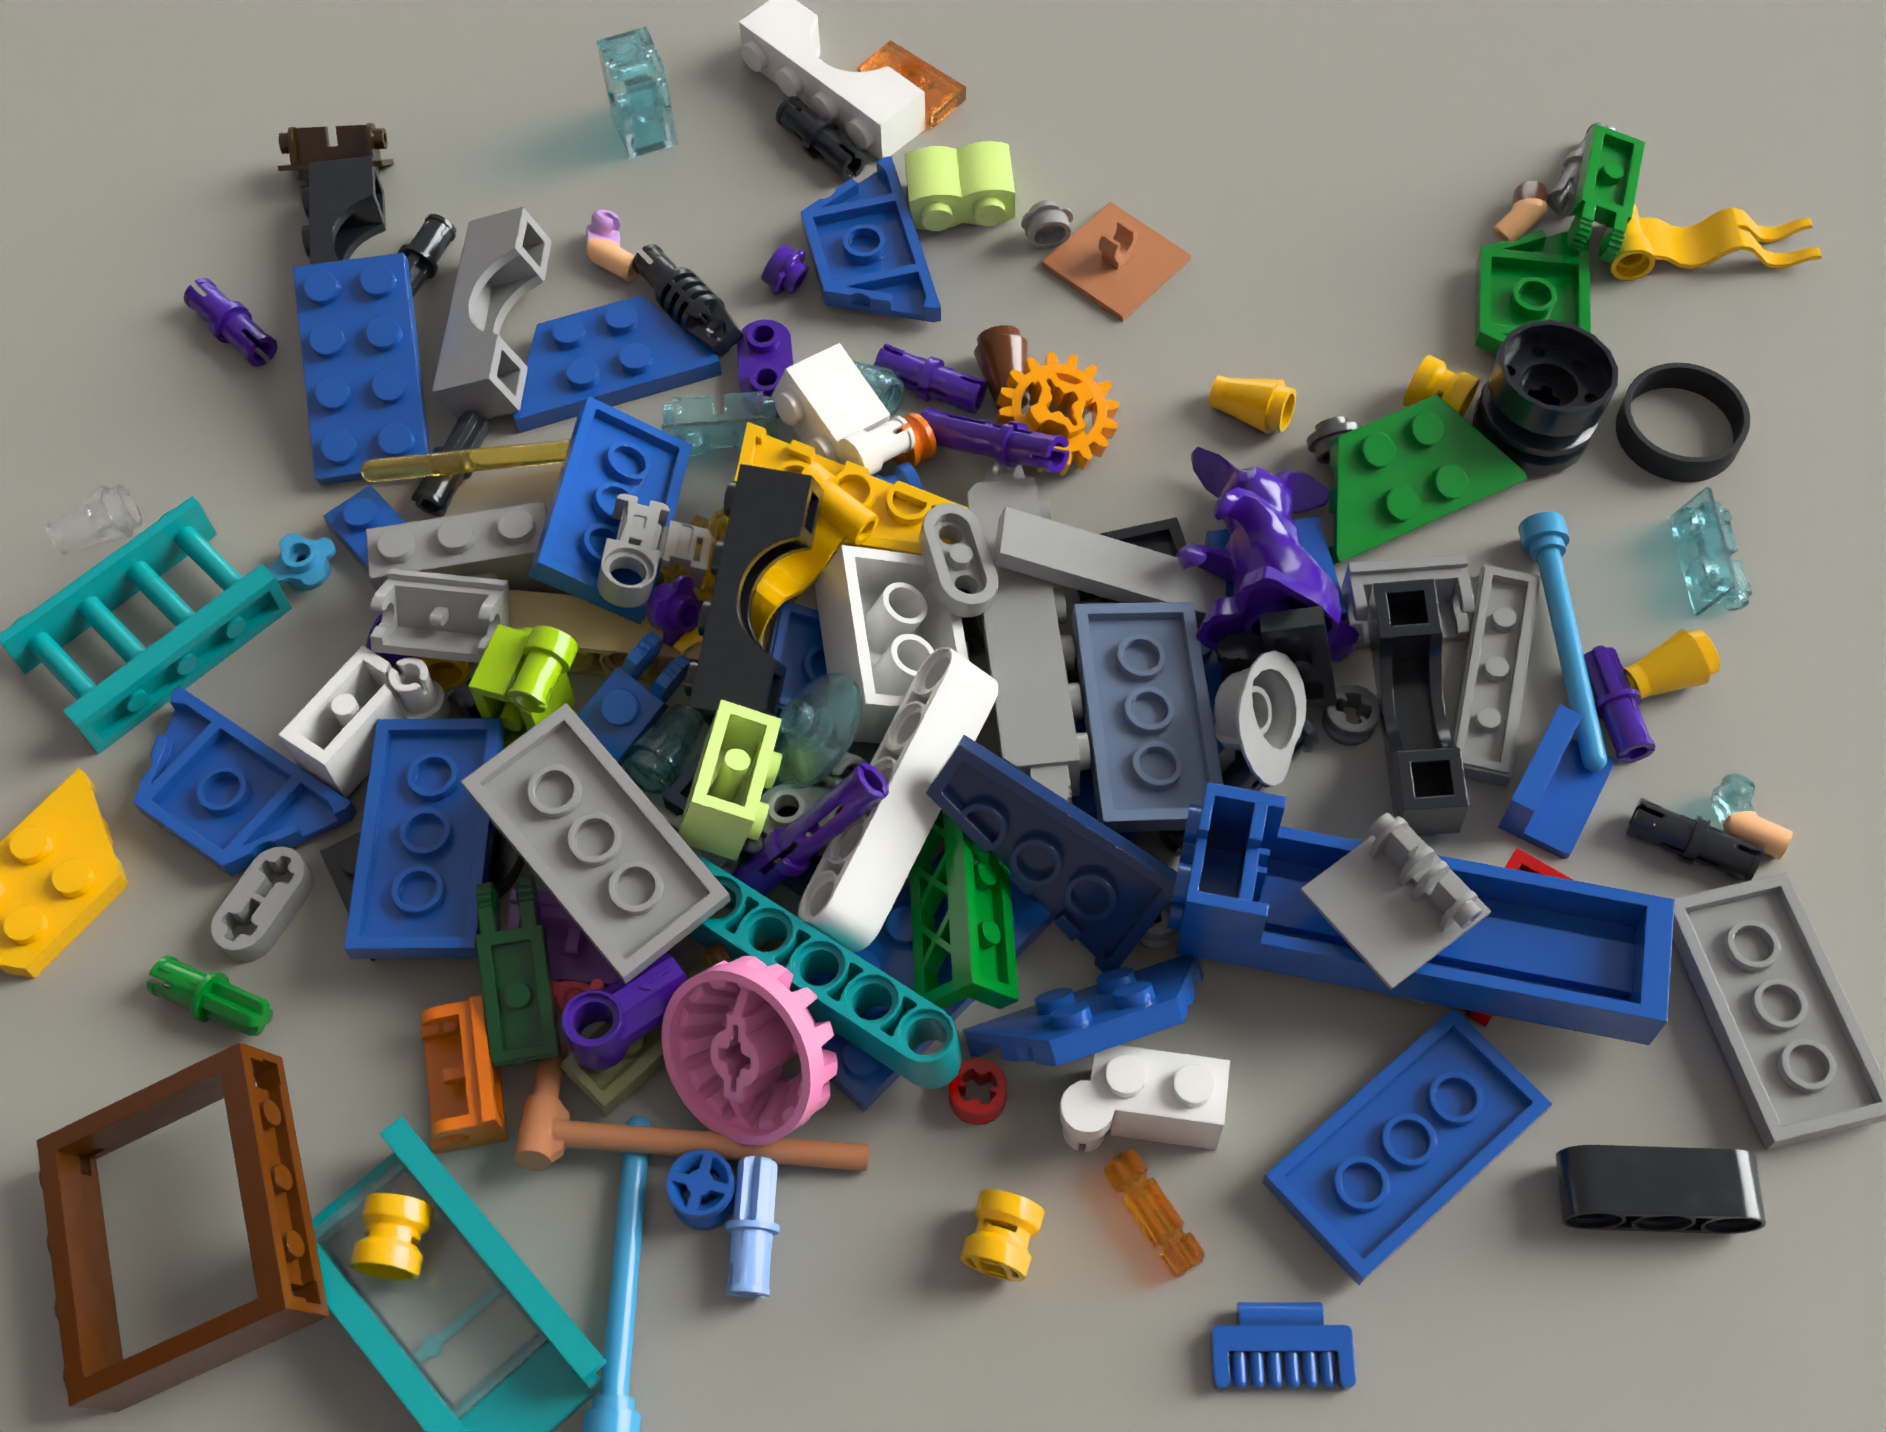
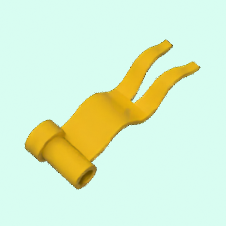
M1634 204L1632 219L1626 225L1621 249L1615 259L1609 262L1611 273L1615 278L1631 281L1647 275L1654 268L1655 260H1665L1680 268L1694 269L1705 267L1730 252L1745 250L1753 252L1766 267L1782 269L1809 260L1821 259L1822 255L1819 248H1805L1789 253H1773L1764 250L1758 243L1779 241L1799 231L1811 229L1813 225L1809 217L1800 218L1780 226L1764 227L1757 225L1744 210L1728 208L1710 215L1698 224L1677 227L1671 226L1657 218H1639L1637 207Z
M818 463L809 465L800 473L812 475L824 490L812 549L797 552L781 559L764 574L758 583L752 599L751 619L759 642L770 618L777 608L785 601L804 593L817 580L834 552L844 540L848 538L856 545L864 543L874 532L879 521V517L838 487V479ZM698 626L693 631L683 635L673 645L681 654H684L703 641V636H700L698 633Z

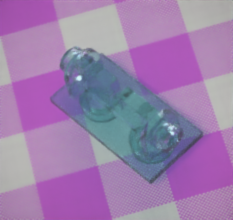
M763 391L724 394L725 413L715 414L713 395L673 397V403L662 404L664 424H661L662 431L691 444L689 456L703 455L713 448L734 447L736 450L741 451L747 422L765 428L767 435L779 439L775 420L777 418L775 402L771 396H764Z
M1705 487L1668 518L1693 614L1696 616L1702 614L1715 603L1724 604L1725 609L1728 611L1741 610L1748 606V597L1752 594V587L1746 580L1741 560L1730 557L1738 551L1730 523L1732 519L1731 513L1728 509L1723 508L1720 502L1714 500L1710 487Z

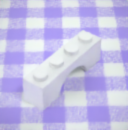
M769 0L739 21L742 43L741 55L749 68L764 74L776 83L788 97L797 96L816 115L821 118H829L839 127V131L849 137L850 141L857 148L867 150L880 160L893 155L926 129L925 92L889 66L867 72H849L831 67L818 58L820 55L817 15L798 1Z

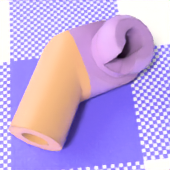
M608 210L594 212L591 218L592 224L587 225L586 229L588 257L593 263L627 282L634 280L637 276L633 269L635 255L620 248V233L617 231L620 226L619 217L614 212Z

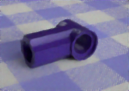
M667 953L663 954L627 984L620 978L603 990H587L579 993L567 1003L562 1013V1027L577 1062L591 1070H606L613 1067L625 1057L630 1044L663 1023V1017L669 1000L678 987L687 980L685 973L672 956ZM604 1021L612 1025L610 1031L598 1039L581 1037L583 1030L594 1022Z

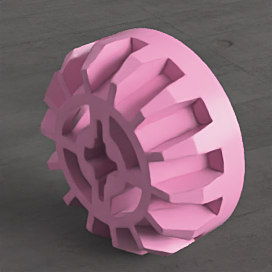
M742 956L731 962L722 961L686 980L678 987L669 1000L663 1017L661 1034L663 1056L669 1077L679 1097L690 1112L711 1131L723 1134L739 1144L757 1146L780 1140L809 1121L811 1115L826 1105L830 1098L829 1080L837 1074V1056L835 1052L821 1048L834 1036L831 1022L815 1023L807 1009L817 998L815 993L808 987L791 992L790 986L793 974L779 964L767 967L764 962L754 956ZM798 1053L801 1071L794 1078L781 1079L782 1065L789 1062Z

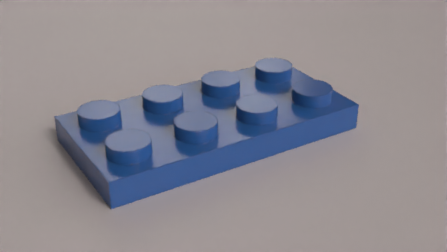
M397 253L292 267L315 480L320 485H329L428 471L432 463L430 458L431 450L409 262L405 254Z
M588 396L579 410L528 576L637 624H641L646 617L648 600L637 607H619L606 601L597 589V578L607 538L616 540L621 521L612 518L616 498L620 494H629L638 497L637 504L649 506L651 500L666 504L670 509L666 526H669L670 520L673 521L692 445ZM661 562L658 563L657 573L651 594L656 589L661 569ZM619 568L610 572L615 580L625 585H636L643 581L639 574L630 569Z
M501 718L377 719L344 950L350 959L478 958L476 934H480L476 888L477 884L489 882L495 825L467 793L461 781L503 750L505 728Z
M1452 1008L1265 1174L1262 1183L1360 1286L1541 1118L1552 1103L1460 1013Z

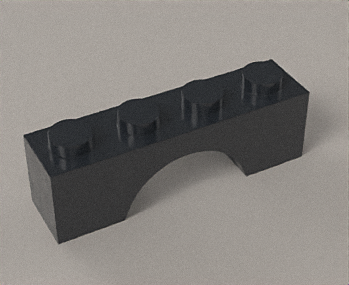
M372 155L308 163L309 186L301 187V197L305 214L309 218V225L302 226V240L306 255L310 258V265L349 260L362 243L386 231L385 192Z
M740 464L737 481H730L724 497V515L729 517L724 541L718 540L716 542L711 558V574L716 577L712 599L705 600L702 604L698 619V633L700 636H703L699 660H692L685 680L686 696L690 697L689 707L704 715L715 716L720 701L724 700L777 717L787 668L770 656L760 645L752 625V599L761 578L775 563L791 554L812 549L824 492L812 475Z
M1435 578L1373 583L1368 605L1367 624L1377 697L1381 709L1380 719L1394 819L1398 816L1404 818L1418 836L1460 833L1469 808L1461 749L1452 740L1446 717L1442 683L1443 631Z

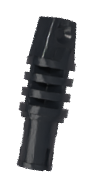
M649 244L641 248L653 260V263L649 264L637 252L633 259V269L655 289L658 305L686 333L691 334L717 354V356L723 357L744 336L727 311L724 302L693 271L688 268L677 267L656 244Z

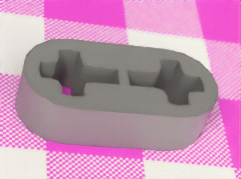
M283 846L273 847L261 852L252 861L216 911L211 921V934L215 943L230 959L243 963L252 962L265 956L305 902L313 887V876L300 854L291 848ZM289 871L293 876L288 884L277 882L273 886L269 881V878L274 873L284 875ZM253 923L256 927L255 932L251 936L240 934L236 938L232 933L238 924L247 927Z

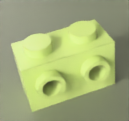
M724 700L720 701L703 745L678 830V834L688 846L737 861L747 838L758 841L769 809V804L760 802L763 788L772 789L783 755L773 751L782 719Z

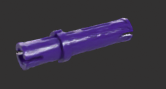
M933 408L924 409L920 413L933 430L936 445L991 457L1005 467L1017 468V465H1027L1051 473H1058L1065 467L1069 458L1068 450L1053 448L1054 446L1063 448L1069 446L1065 437L1031 431L1027 425L1020 422L1009 421L1008 424L1002 425L954 415Z
M861 763L847 778L842 780L825 796L817 800L812 807L787 828H776L764 839V847L743 866L735 869L731 875L763 896L788 876L797 877L810 866V858L836 836L844 832L848 826L862 816L876 802L881 801L889 794V787L885 778L872 765ZM841 804L843 809L825 825L820 827L819 822ZM809 832L811 836L807 837L805 834ZM796 842L798 847L777 864L775 859Z

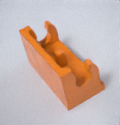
M483 995L469 997V1000L434 1006L423 1010L420 1013L421 1035L424 1040L431 1117V1146L433 1152L437 1155L507 1141L508 1130L501 1067H492Z

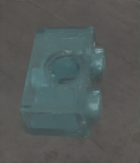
M647 27L596 40L611 115L629 158L678 145L666 70Z

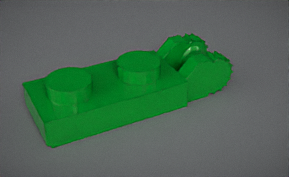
M1597 124L1593 126L1586 138L1572 214L1575 217L1569 229L1567 247L1577 251L1581 250L1589 240L1594 221L1607 226L1600 240L1599 259L1612 262L1616 255H1618L1623 243L1626 225L1632 219L1645 147L1644 141Z

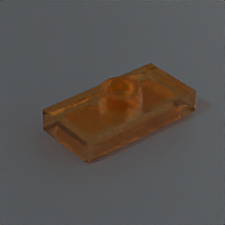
M891 40L857 67V72H867L889 66L924 91L925 123L932 128L937 126L966 100V86Z

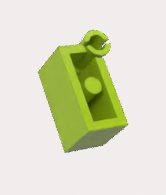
M498 624L468 685L481 717L501 718L505 728L504 748L508 747L565 703L572 709L576 702L567 672L571 668L579 646L570 635L559 629L541 625L534 628L523 627L518 630Z

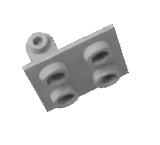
M1386 813L1370 827L1369 831L1373 834L1370 838L1302 887L1300 892L1387 987L1392 990L1487 917L1491 911L1478 898V895L1471 891L1450 869V866L1438 857L1432 847H1429L1413 831L1404 818L1398 816L1394 819L1390 813Z

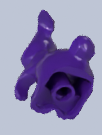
M1197 446L1191 453L1193 471L1204 488L1218 498L1213 510L1214 517L1217 520L1223 519L1229 531L1230 539L1225 548L1190 543L1179 549L1176 556L1184 570L1196 566L1209 571L1230 583L1234 587L1233 597L1221 598L1213 603L1196 633V639L1205 647L1216 651V643H1219L1220 638H1224L1226 634H1239L1241 631L1252 630L1261 635L1260 614L1323 606L1331 660L1335 662L1347 658L1355 650L1359 633L1353 626L1340 620L1341 607L1338 590L1326 570L1301 546L1297 527L1291 519L1292 513L1300 514L1325 506L1329 500L1328 488L1307 473L1285 469L1276 475L1257 466L1240 470L1221 455Z

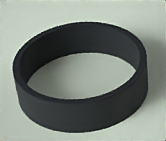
M1665 363L1651 367L1639 374L1630 384L1616 416L1618 441L1628 457L1645 471L1657 477L1677 482L1703 481L1725 471L1736 458L1750 429V412L1747 402L1734 384L1711 369L1690 363ZM1661 388H1677L1699 394L1714 403L1725 414L1733 431V445L1721 453L1707 457H1686L1670 453L1653 444L1641 433L1631 413V402L1648 391Z

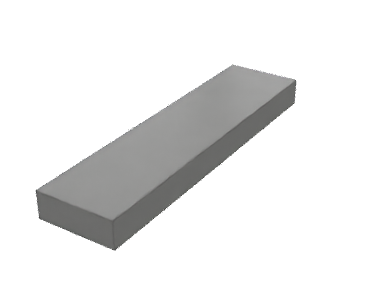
M1005 506L999 517L993 560L995 566L1121 603L1193 602L1196 621L1199 626H1201L1213 603L1218 599L1226 598L1225 579L1196 566L1184 570L1179 564L1177 557Z
M1482 564L1478 574L1474 598L1475 612L1471 616L1470 633L1467 640L1452 732L1454 744L1461 749L1466 779L1507 787L1511 779L1541 579L1539 575Z

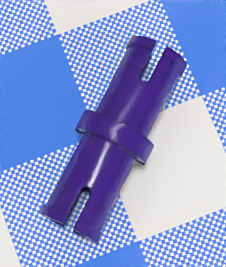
M206 278L195 280L197 286L207 294L206 296H202L191 285L187 287L184 293L185 304L192 310H195L209 323V330L220 342L230 343L252 366L258 367L266 364L265 360L255 351L256 348H259L270 360L275 356L278 347L277 341L252 321L251 313L243 304L237 301H230L216 288V285L211 280Z
M884 344L874 362L873 375L875 378L893 382L915 391L917 398L925 401H930L933 398L954 405L971 414H976L986 395V380L946 367L943 360L933 356L925 359L904 352L892 345Z

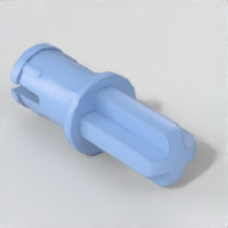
M748 1156L742 1157L738 1162L733 1220L725 1224L726 1232L731 1233L728 1279L725 1286V1294L740 1298H765L770 1296L769 1281L773 1236L780 1234V1226L773 1223L778 1167L771 1158Z

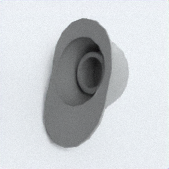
M1274 650L1260 654L1250 668L1229 675L1219 686L1214 708L1216 720L1214 730L1217 740L1226 748L1241 751L1251 773L1262 784L1270 787L1283 782L1290 766L1295 744L1300 737L1306 718V695L1300 673L1296 665L1286 654Z

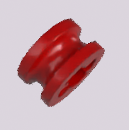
M971 1058L961 1062V1068L956 1078L949 1083V1104L953 1113L961 1121L971 1125H985L995 1121L1003 1113L1007 1103V1079L1003 1070L996 1063L984 1058ZM973 1079L979 1086L990 1082L994 1086L989 1088L990 1102L982 1104L976 1097L965 1101L961 1096H966V1082Z

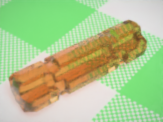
M1127 1149L1107 1162L1104 1169L1105 1176L1116 1193L1123 1192L1125 1194L1123 1203L1152 1246L1161 1247L1162 1254L1160 1258L1171 1274L1177 1278L1184 1276L1203 1262L1205 1257L1204 1250L1192 1232L1184 1233L1182 1229L1185 1222L1154 1178L1147 1179L1146 1171L1148 1169L1136 1151Z

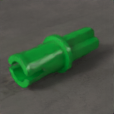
M169 955L161 957L149 972V975L165 982L161 984L153 979L147 980V990L155 996H161L190 1009L191 1016L198 1021L206 1022L213 1019L248 1036H258L273 1018V1011L270 1009V1004L266 999L230 984L229 978L224 973L214 971L207 974Z

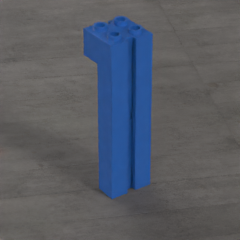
M1207 782L1203 806L1193 804L1189 806L1167 927L1180 930L1176 954L1644 1045H1650L1668 1021L1675 899L1438 855L1442 861H1445L1450 866V869L1463 883L1478 895V898L1488 907L1491 913L1390 990L1300 892L1302 887L1364 841L1280 826L1285 809L1286 796Z

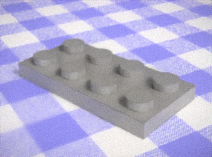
M567 703L461 781L467 793L625 984L730 902V895Z
M1788 872L1673 898L1675 899L1673 940L1765 1150L1886 1121V1079Z

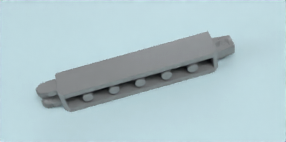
M997 460L985 461L984 482H977L967 492L968 509L977 516L982 525L993 560L998 520L1005 506L1052 520L1049 499L1038 500L1035 477L1026 478L1021 465H1017V468H1010L1000 465ZM995 566L999 580L998 589L991 606L980 617L988 675L998 683V694L993 705V715L999 757L1071 803L1072 796L1080 795V771L1091 769V757L1087 732L1076 733L1074 720L1082 719L1083 717L1080 686L1078 682L1068 683L1066 671H1073L1075 664L1071 634L1060 635L1058 625L1067 623L1064 589H1053L1052 582Z

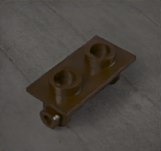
M374 123L335 126L338 146H330L328 126L289 127L287 133H279L278 137L281 153L289 154L290 164L277 166L278 171L295 170L296 180H309L308 163L372 155L379 175L378 166L392 165L394 160L381 159L380 149H387L388 147L387 133L385 128H376Z

